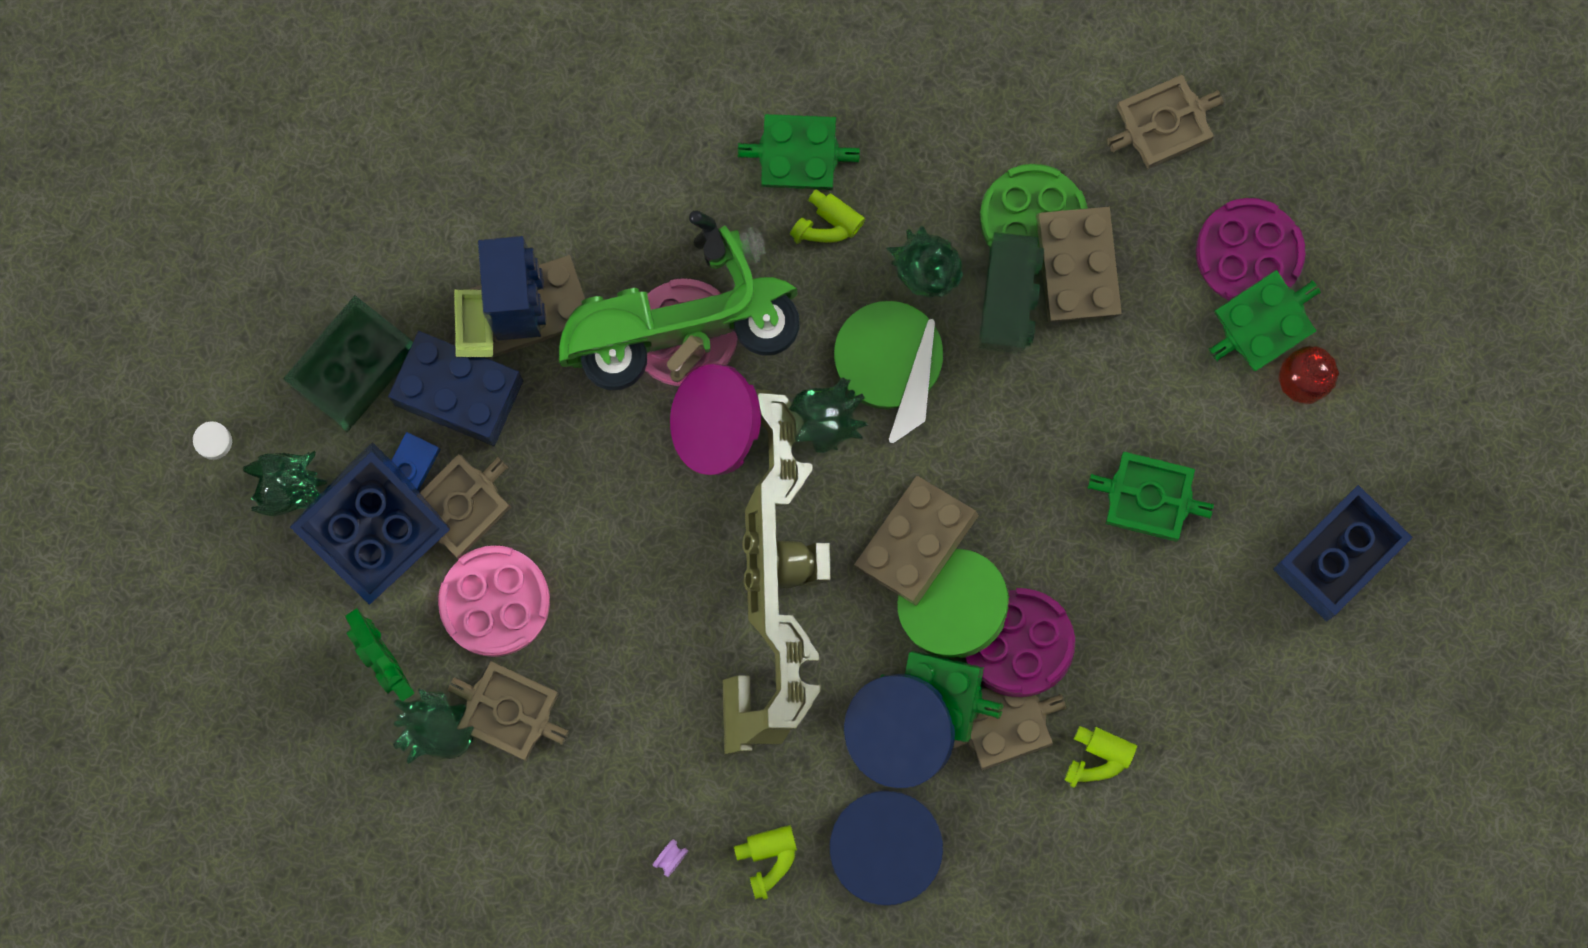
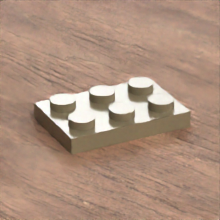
M1110 207L1038 213L1036 220L1048 322L1121 315Z
M570 255L539 265L543 272L544 290H538V293L541 294L542 303L545 304L547 319L546 325H540L541 337L498 341L493 333V357L490 358L562 335L569 317L575 308L582 305L581 301L585 299ZM479 285V286H476V287H473V288H470V289H467V290H482V289H481V285Z
M916 476L854 565L867 576L917 606L979 515L976 510Z

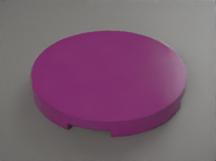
M1256 198L1237 199L1217 209L1204 222L1196 242L1197 265L1205 282L1223 298L1231 300L1275 270L1278 271L1289 288L1298 279L1305 262L1304 238L1299 226L1297 227L1293 220L1278 208V205Z
M719 364L701 366L692 371L683 380L675 394L670 414L672 441L681 460L695 472L705 475H725L735 471L744 464L743 459L749 452L753 440H758L761 425L759 399L753 385L748 384L746 379L734 367Z
M1016 588V590L1008 591L1009 606L1004 622L1005 626L1001 633L988 647L974 655L965 657L967 664L984 667L981 684L988 689L1005 696L1029 697L1049 690L1066 675L1075 653V634L1066 611L1057 601L1036 590Z

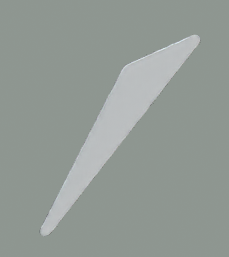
M929 319L889 437L890 443L896 442L925 422L935 326L933 319Z

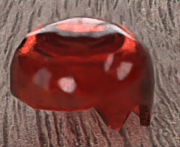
M1309 345L1294 351L1283 361L1278 380L1282 391L1291 400L1313 404L1326 397L1336 387L1339 371L1335 359L1325 349Z

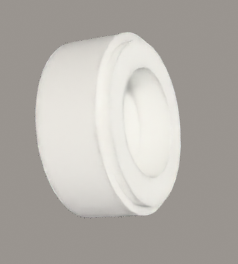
M206 422L196 429L193 436V445L196 451L203 457L211 460L220 459L229 452L232 446V437L222 424Z

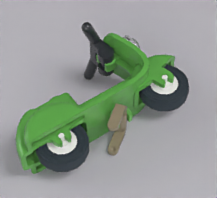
M694 210L690 213L689 220L693 225L702 229V232L694 239V246L698 249H703L705 261L709 267L717 269L726 264L734 279V289L723 294L653 310L650 308L647 292H639L638 288L622 290L617 293L618 297L603 300L601 296L584 299L581 301L582 305L575 308L562 331L559 345V363L562 367H583L587 377L598 387L606 390H623L634 385L643 375L647 365V353L681 345L667 362L668 369L671 370V379L674 382H680L703 357L704 349L706 353L710 352V338L722 336L732 331H735L740 343L750 352L761 356L776 355L790 347L796 340L800 329L799 313L795 304L791 301L797 296V288L787 281L774 277L752 279L747 261L754 260V263L760 262L759 255L766 254L761 232L754 233L752 227H748L747 231L739 233L738 230L730 232L726 226L718 229L712 217Z

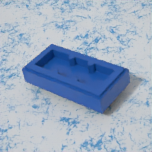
M406 432L391 461L419 491L440 452V448Z

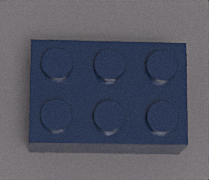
M523 236L478 240L483 314L497 340L541 337L540 325H546L547 319L545 304L542 303L541 294L538 293V290H544L542 268H539L538 258H535L534 248L527 247Z
M418 331L388 397L396 407L495 446L524 381L519 371L485 357H456L455 345Z
M1357 485L1273 570L1327 622L1413 537Z

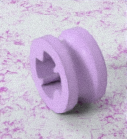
M673 839L655 860L653 866L656 869L662 867L664 875L669 877L684 859L688 850L686 848L679 849L677 841Z

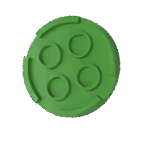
M1041 164L1017 166L1007 170L1005 174L1000 176L987 189L980 210L981 231L989 248L1007 264L1025 270H1042L1036 215L1041 212L1088 209L1082 191H1079L1077 186L1068 177L1063 175L1060 170Z
M896 301L872 303L854 312L841 327L834 348L836 371L845 389L855 399L868 406L889 410L890 408H899L929 318L915 307ZM935 326L928 392L935 385L943 362V345Z
M955 549L917 606L898 595V615L908 637L924 652L942 657L964 658L988 647L1001 633L1005 626L1004 622L1008 612L1009 592L1001 573L991 561L976 552Z

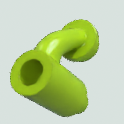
M816 189L810 195L808 201L818 208L816 214L833 225L834 228L815 229L812 228L814 222L801 218L792 228L790 236L794 238V242L797 244L801 243L802 240L823 243L840 242L848 237L852 239L863 226L866 218L832 193L825 196Z
M1079 726L1074 740L1087 745L1085 751L1107 760V763L1097 767L1084 768L1086 762L1081 760L1079 763L1072 760L1064 780L1069 782L1071 787L1075 788L1078 782H1091L1112 778L1120 774L1124 769H1128L1136 752L1137 745L1098 727L1091 731Z
M791 825L747 836V843L734 846L737 861L752 857L753 862L775 856L778 857L767 875L762 877L760 871L756 872V876L750 877L755 899H768L767 892L787 873L794 861L797 847Z

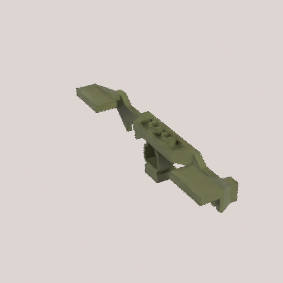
M755 389L760 403L761 423L768 432L769 470L756 486L745 509L746 533L743 537V550L747 557L744 587L748 591V620L775 653L776 693L764 710L751 711L750 676L738 675L723 680L725 754H740L752 751V744H782L790 730L797 728L820 693V685L806 684L799 677L800 665L804 661H819V653L810 643V638L793 615H779L778 588L818 585L831 580L829 543H814L805 546L802 542L776 541L775 506L788 505L813 469L810 463L796 461L791 452L795 441H811L810 431L804 425L802 417L786 395L775 394L771 390Z

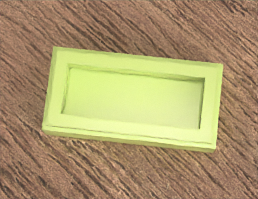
M454 290L456 357H493V331L483 314L482 290Z

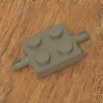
M1182 74L1118 102L1117 109L1125 123V131L1107 138L1109 147L1111 146V151L1115 152L1132 144L1139 151L1147 169H1150L1213 140L1214 135L1206 121L1205 111L1224 103L1222 96H1220L1221 93L1216 90L1209 95L1198 98L1190 90Z
M458 454L420 492L450 527V530L438 542L444 544L456 558L462 557L512 507L498 493L493 483L509 468L499 457L482 472L475 469L462 455Z
M490 661L483 678L475 686L467 684L456 677L453 678L451 683L464 690L449 685L448 692L467 700L466 712L458 729L524 761H527L535 743L542 736L556 741L560 745H563L565 739L553 732L565 737L568 736L569 730L549 722L550 712L559 695L558 692Z
M988 688L981 689L982 699L1003 703V709L998 710L1002 711L1001 717L997 719L996 717L979 714L973 722L970 741L954 740L953 748L968 743V746L975 752L983 771L1053 745L1046 726V715L1066 709L1063 696L1059 694L1058 696L1040 701L1036 695L1011 697L996 693Z

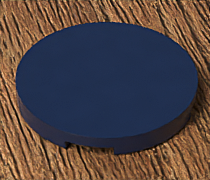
M907 674L883 676L863 686L850 702L844 722L846 746L856 766L871 780L892 788L913 787L939 773L949 760L955 740V726L952 724L948 708L942 700L943 696L928 682Z
M894 791L873 792L853 801L838 817L830 838L831 863L842 885L857 898L876 905H897L910 901L920 895L936 877L943 856L941 832L930 811L916 799Z

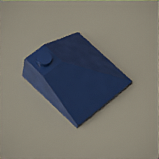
M373 442L345 467L290 526L369 605L450 530V527L402 471Z

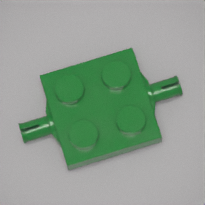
M765 114L764 133L760 144L738 143V158H759L762 167L761 187L833 190V176L838 161L859 163L860 148L838 147L835 136L836 117Z
M1277 270L1271 272L1214 310V313L1224 327L1226 338L1209 348V352L1214 354L1224 347L1223 350L1213 356L1216 361H1219V359L1235 350L1245 358L1253 371H1257L1317 331L1307 317L1303 304L1321 293L1319 287L1305 294L1317 286L1311 280L1295 292L1286 285Z
M1124 451L1121 455L1118 471L1112 479L1091 474L1087 489L1109 493L1110 506L1105 524L1175 542L1180 538L1183 521L1189 513L1210 519L1214 507L1213 503L1210 504L1192 499L1191 485L1195 469Z
M358 608L347 614L345 618L351 630L346 632V634L356 647L355 651L367 668L371 666L376 673L375 677L385 692L389 694L394 691L402 702L412 696L414 691L396 658L382 641L381 633L374 626V622L369 618H365Z
M916 651L909 652L905 674L928 682L943 696L942 700L946 704L952 724L955 726V740L962 742L970 741L973 722L979 714L996 717L997 719L1001 717L1002 711L998 710L1003 709V703L982 699L981 681L984 667Z

